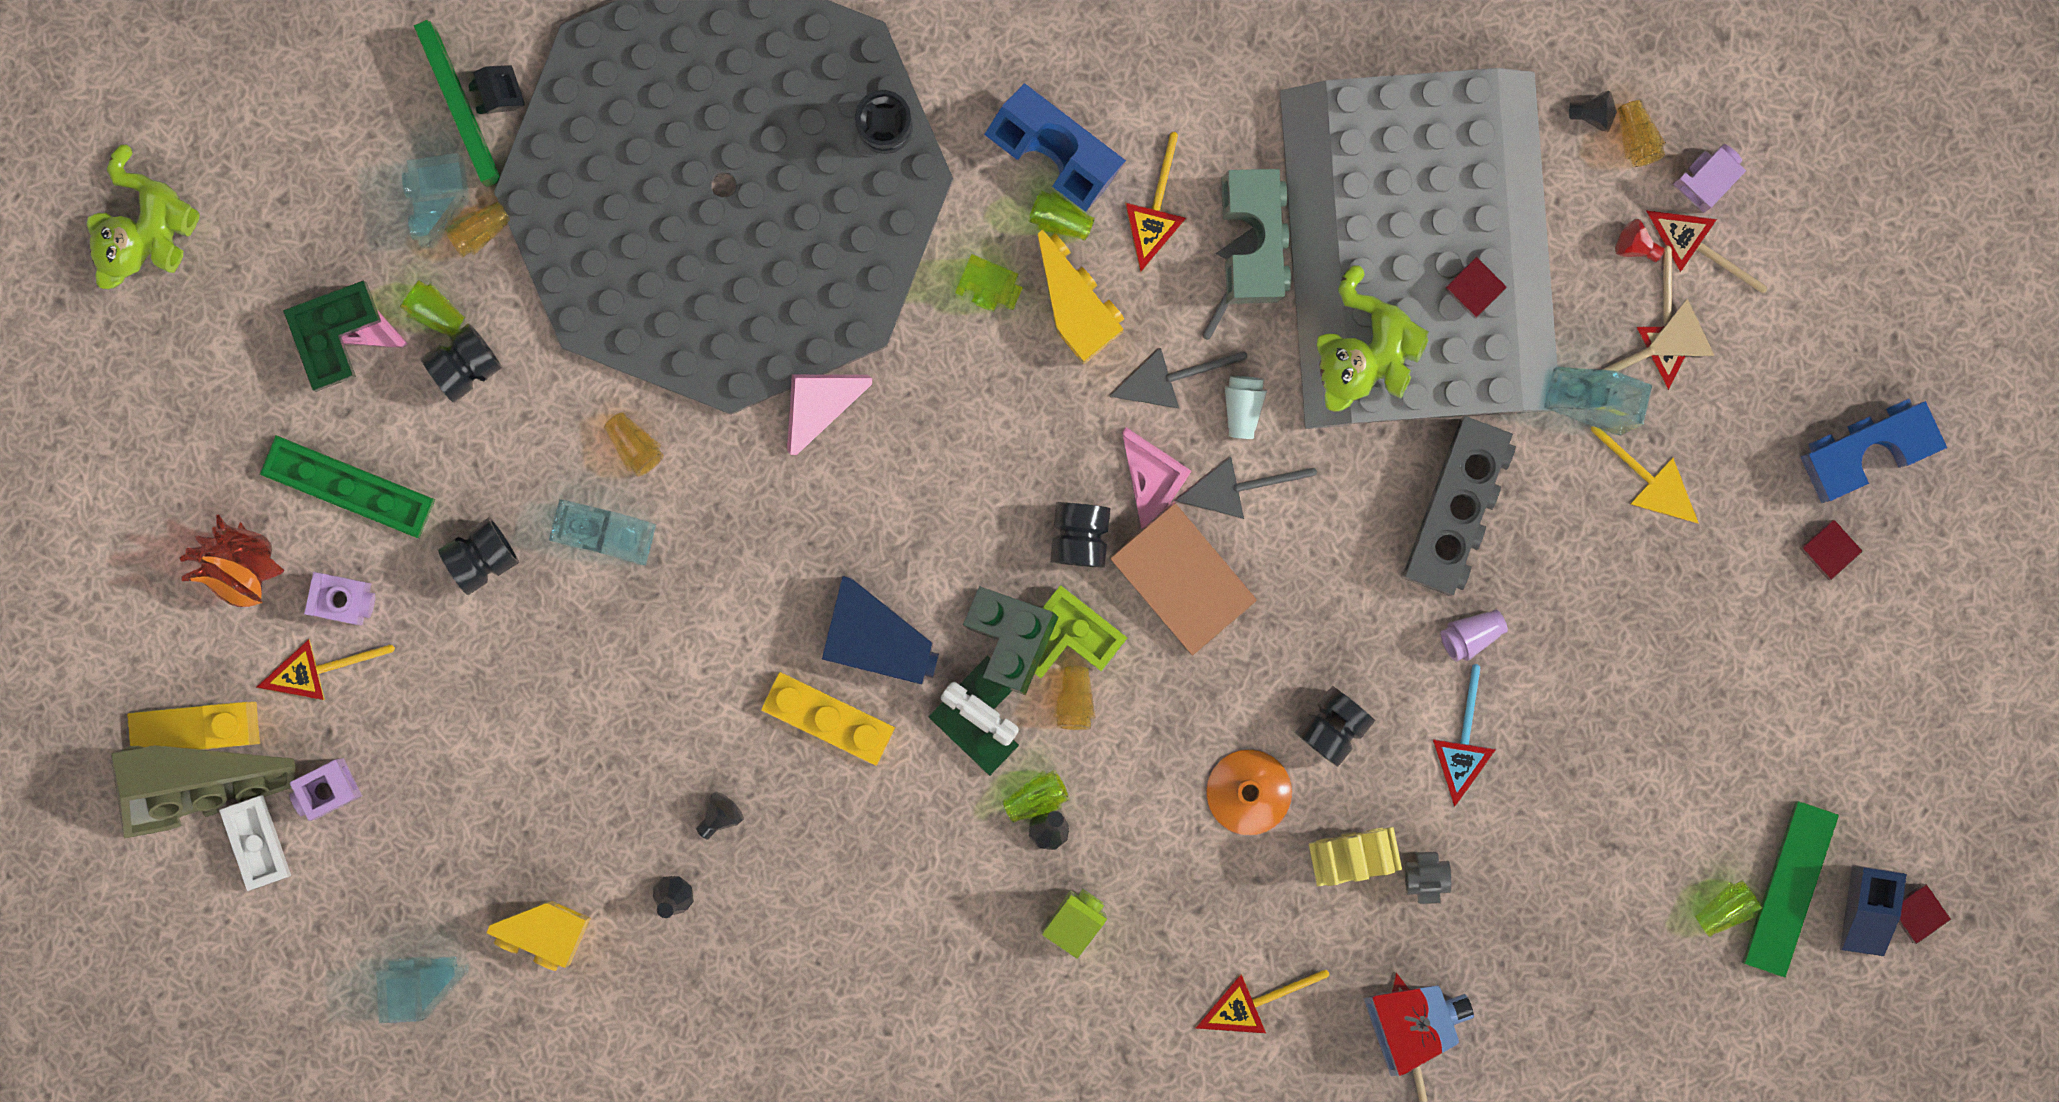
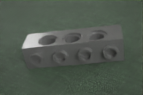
M1467 416L1460 418L1404 569L1402 579L1448 596L1454 595L1456 588L1460 590L1465 588L1472 566L1466 565L1471 548L1479 549L1486 531V526L1480 524L1485 509L1493 510L1501 490V486L1495 484L1501 468L1505 470L1509 468L1515 453L1516 446L1510 444L1513 433ZM1470 456L1480 457L1486 464V473L1480 480L1469 477L1465 471V463ZM1456 496H1463L1471 503L1472 511L1466 520L1457 519L1451 513L1450 504ZM1441 536H1449L1456 542L1457 552L1451 560H1444L1436 553L1435 545Z

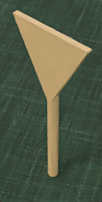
M1688 298L1648 348L1571 384L1569 390L1576 392L1652 355L1715 356Z

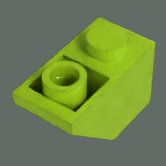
M1083 888L1079 894L1070 889L1043 929L1042 935L1078 959L1107 921L1106 913L1101 911L1105 906L1104 902Z

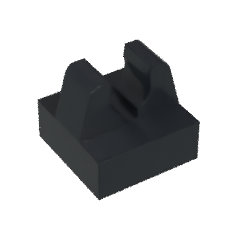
M512 65L485 66L473 72L475 78L469 83L468 89L469 92L480 91L483 104L475 108L478 114L509 112L525 106Z

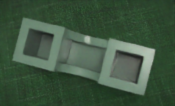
M1279 169L1228 170L1221 177L1223 220L1237 219L1250 224L1257 235V247L1252 254L1232 255L1225 261L1227 304L1278 303L1285 297V291H1290L1291 288L1290 267L1284 266L1283 249H1287L1289 245L1288 224L1282 223L1281 207H1285L1287 203L1286 182L1280 181Z

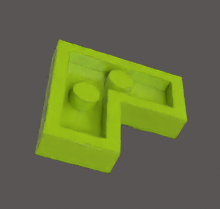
M1060 585L1043 606V609L1054 612L1059 618L1035 674L1042 678L1067 645L1102 672L1127 640V637Z

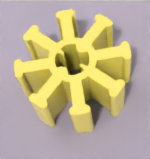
M1394 827L1374 828L1360 833L1352 832L1342 834L1340 837L1324 838L1308 843L1317 887L1338 885L1351 880L1357 882L1367 880L1372 876L1388 875L1402 870Z

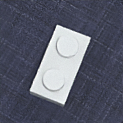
M264 795L219 810L247 891L291 876Z

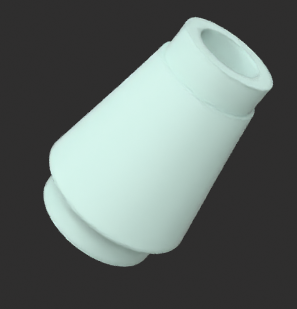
M1230 376L1229 386H1225L1229 437L1254 439V432L1267 390L1263 389L1264 379L1248 376Z

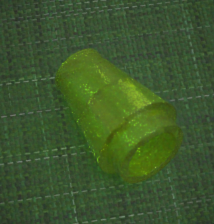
M1043 190L1039 192L1028 218V222L1036 225V230L1041 231L1043 229L1045 232L1076 239L1079 238L1083 241L1087 239L1095 217L1088 215L1054 190L1051 193Z
M421 280L416 282L399 307L408 313L406 315L407 318L442 334L445 333L449 337L457 332L466 319L431 282L426 285Z
M1042 770L1009 797L1003 799L1002 802L1010 820L1015 823L1019 820L1062 809V804L1069 801V794L1056 770L1048 773Z
M1742 879L1736 884L1730 882L1700 913L1695 915V918L1710 938L1716 933L1718 934L1756 918L1754 913L1762 909V906Z

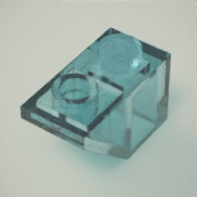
M458 153L407 160L408 172L402 173L406 198H412L414 214L408 215L410 235L412 240H418L419 246L425 250L434 249L470 201L465 161Z
M1556 367L1553 369L1544 408L1621 436L1644 424L1652 385L1611 370Z
M457 956L431 958V966H414V959L389 960L388 968L376 971L379 1024L423 1021L430 1017L469 973V963L457 964Z

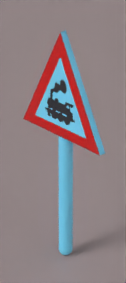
M1474 664L1471 670L1461 742L1455 743L1433 739L1454 807L1496 751L1493 748L1469 745L1480 675V666L1478 664Z

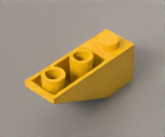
M1042 229L1038 233V243L1056 332L1084 365L1123 333L1124 329L1119 323L1124 320V317L1109 299L1102 303L1093 292V289L1098 285L1082 266L1075 270L1066 259V256L1071 252L1058 235L1054 233L1049 237Z

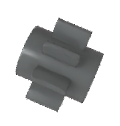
M1416 852V862L1405 863L1407 895L1417 894L1418 903H1441L1440 893H1451L1450 862L1439 861L1438 853Z

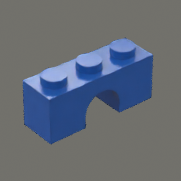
M1025 83L1002 105L984 133L986 137L1017 160L1023 154L1030 151L1040 152L1051 158L1057 165L1060 173L1052 187L1085 212L1105 192L1126 162L1124 158Z
M1910 398L1886 408L1889 416L1874 423L1871 416L1847 426L1850 433L1847 436L1835 441L1833 435L1829 434L1809 443L1808 446L1811 452L1800 458L1821 503L1832 501L1869 484L1863 471L1862 458L1867 448L1872 444L1886 447L1892 453L1898 468L1909 466L1946 449V443L1926 401L1912 405Z

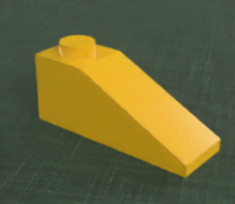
M239 702L127 713L130 746L149 747L157 745L201 750L260 744L257 702Z

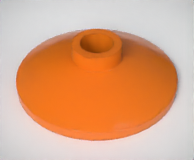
M1240 750L1224 757L1212 770L1207 783V802L1215 819L1228 830L1242 835H1257L1271 830L1285 817L1291 804L1292 786L1285 768L1274 757L1258 750ZM1250 784L1256 786L1258 789L1257 798L1253 801H1246L1242 796L1243 788Z

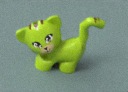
M127 144L119 145L110 156L106 170L113 185L139 191L140 215L138 221L135 222L123 216L112 217L107 213H96L88 216L87 227L91 235V257L97 268L95 274L96 284L99 288L106 290L114 289L122 284L126 277L138 272L149 254H151L150 258L155 266L166 272L175 273L182 261L184 251L174 245L173 235L176 232L183 236H191L200 217L199 212L191 208V205L183 202L177 193L166 183L152 180L143 174L126 173L123 167L133 154L131 147Z
M1352 265L1343 274L1338 292L1345 306L1364 310L1371 314L1372 342L1367 345L1364 341L1356 338L1344 339L1338 334L1326 333L1318 336L1316 343L1317 351L1321 357L1319 363L1321 381L1326 390L1324 395L1325 407L1334 412L1342 411L1350 407L1353 401L1369 395L1379 379H1384L1385 389L1389 394L1402 398L1411 380L1409 375L1411 370L1404 366L1403 363L1406 359L1418 363L1429 341L1427 336L1429 331L1412 322L1410 317L1398 306L1387 304L1375 296L1357 293L1355 288L1365 276L1364 269L1359 265Z

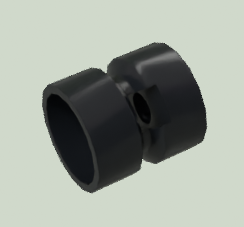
M888 90L873 91L864 96L857 106L855 121L859 136L864 145L873 152L881 154L895 153L904 148L911 139L913 123L910 108L904 98L896 92Z
M470 323L450 336V346L445 347L439 344L420 358L430 376L453 403L473 390V381L475 379L484 382L502 369V365L495 354Z
M1056 502L1054 526L1060 530V535L1052 539L1050 562L1105 568L1107 544L1100 538L1102 534L1108 532L1111 508L1089 504Z
M490 517L469 529L467 540L458 536L438 549L447 570L466 595H470L487 584L488 574L493 573L499 576L519 563L513 548Z
M1332 686L1317 704L1320 712L1317 715L1309 714L1294 733L1325 759L1339 767L1353 749L1351 740L1353 738L1361 739L1376 720L1348 696ZM1336 715L1346 723L1340 732L1329 724Z

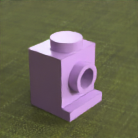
M1723 144L1712 155L1705 150L1688 168L1693 175L1690 177L1685 172L1673 185L1704 213L1714 206L1746 170L1740 165L1742 158L1730 146Z
M313 572L304 614L363 625L364 617L370 618L372 615L375 593L370 592L371 583ZM342 591L347 596V602L343 607L339 608L335 606L333 598L337 592Z
M344 758L336 759L290 782L294 791L289 794L293 807L299 816L306 815L308 821L316 820L362 797ZM322 783H327L332 790V794L328 799H323L318 794V787Z

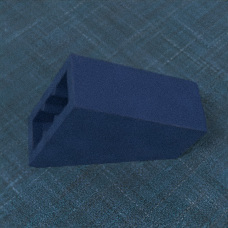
M842 576L822 660L921 685L924 683L925 676L933 678L939 653L932 652L933 642L854 579Z

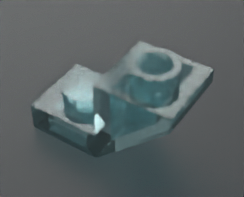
M559 499L548 541L581 551L604 554L630 563L646 566L657 524L621 513Z

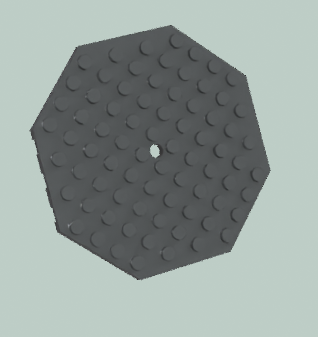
M616 0L561 24L494 193L558 341L564 350L732 415L790 390L792 374L824 375L888 347L900 312L905 304L917 269L937 223L943 203L952 185L953 176L885 22L829 0ZM888 90L896 92L904 98L910 108L913 123L911 139L904 148L895 153L881 154L873 152L864 145L859 136L855 121L856 109L864 96L873 91ZM720 174L731 175L736 181V189L729 197H719L713 192V181Z

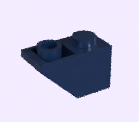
M1852 865L1840 950L1885 956L1901 917L1907 874Z

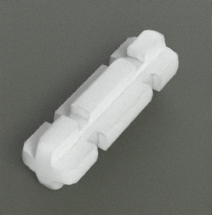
M956 682L950 683L941 695L942 702L952 709L958 708L960 710L959 714L984 732L988 733L990 731L994 734V739L1008 746L1017 735L1018 727L1007 718L1005 720L999 717L1001 714L973 694L971 697L967 695V690Z

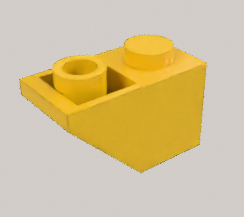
M549 901L489 925L486 933L496 937L493 943L496 946L516 954L519 948L535 955L533 962L557 971L558 966L566 968L571 964L591 917L557 902Z

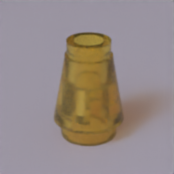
M1635 100L1620 106L1617 111L1620 116L1619 121L1625 158L1631 160L1633 167L1646 166L1662 159L1665 156L1663 147L1666 142L1646 108H1644L1642 101Z
M496 201L491 205L489 204L451 219L452 224L446 227L444 231L462 258L470 253L475 256L508 225L510 218L502 205Z
M624 412L614 415L604 425V429L608 433L627 471H633L637 477H640L650 472L662 461L664 455L659 450L661 444L628 418Z
M1081 666L1064 667V675L1062 676L1053 717L1057 718V728L1066 730L1091 729V720L1095 719L1096 716L1089 668Z

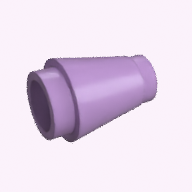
M1495 609L1491 612L1449 622L1448 628L1442 630L1440 635L1442 643L1452 660L1455 662L1461 659L1469 661L1502 634L1508 632V628L1502 614Z

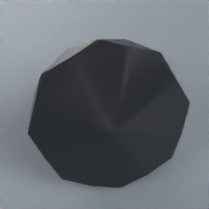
M1609 90L1584 103L1570 102L1569 106L1570 120H1584L1605 132L1610 131L1617 113L1612 94Z
M714 792L709 797L705 819L696 827V830L701 837L709 840L716 831L739 825L744 820V817L734 801L722 793Z
M1042 810L1030 819L1029 837L1039 848L1056 850L1068 840L1069 825L1059 811Z
M680 876L663 877L653 887V899L657 905V913L662 918H670L672 915L684 913L694 902L692 886Z

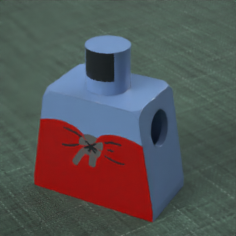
M1439 985L1363 998L1390 1076L1404 1075L1457 1045L1459 1039L1454 1025L1474 1018L1473 1008L1466 994L1445 1000Z

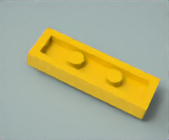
M779 672L761 711L875 766L878 765L896 728L782 672Z

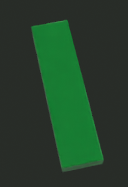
M428 20L413 25L481 183L486 187L497 184L500 179L499 171L437 28Z
M275 435L259 474L418 539L421 537L436 500Z
M1795 801L1742 961L1743 964L1786 978L1836 827L1838 814Z

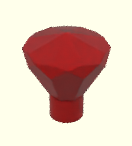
M1633 219L1619 235L1615 252L1623 257L1645 256L1651 261L1657 262L1662 257L1664 248L1652 241L1641 219Z

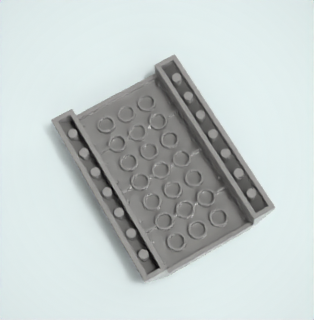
M1490 68L1325 80L1280 90L1305 429L1344 427L1358 423L1510 412L1523 414L1561 411L1535 72ZM1478 257L1507 288L1474 319L1445 288ZM1352 265H1359L1364 269L1365 276L1355 288L1357 293L1375 296L1387 304L1398 306L1410 317L1412 322L1429 331L1427 335L1429 341L1418 363L1408 359L1403 363L1404 366L1411 370L1409 374L1411 380L1402 398L1389 394L1385 389L1384 379H1379L1369 395L1353 401L1350 407L1342 411L1334 412L1325 407L1324 395L1326 390L1321 381L1319 368L1321 357L1317 351L1316 343L1318 336L1326 333L1338 334L1344 339L1356 338L1364 341L1367 345L1372 342L1371 314L1364 310L1345 306L1338 292L1343 274Z

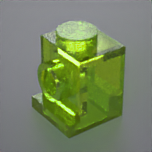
M971 254L956 288L955 297L964 300L966 293L973 295L971 303L988 311L994 312L997 306L1014 311L1023 287L1017 285L1018 273Z

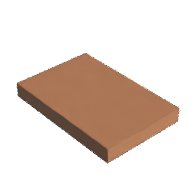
M1175 502L1169 505L1109 557L1192 656L1257 601L1254 595Z

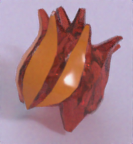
M217 514L216 527H212L214 537L195 536L196 541L201 546L186 548L185 554L179 558L181 562L195 561L201 564L200 568L184 574L181 577L182 582H201L218 598L232 606L250 607L263 603L261 598L262 582L277 577L284 572V569L270 558L272 554L271 542L264 535L247 530L242 522L239 523L238 528L227 525L220 514Z

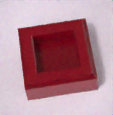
M1476 257L1445 290L1476 319L1507 286Z
M1835 520L1829 521L1800 548L1828 580H1832L1863 552Z
M1921 884L1903 897L1901 917L1898 923L1914 944L1919 943L1951 920L1927 884Z

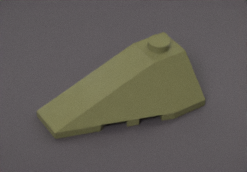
M157 745L149 747L130 746L121 752L111 753L124 839L182 826L180 821L182 816L202 811L203 815L208 817L219 813L218 808L223 806L226 801L236 798L237 801L244 802L261 795L266 797L292 788L290 782L295 780V763L292 758Z

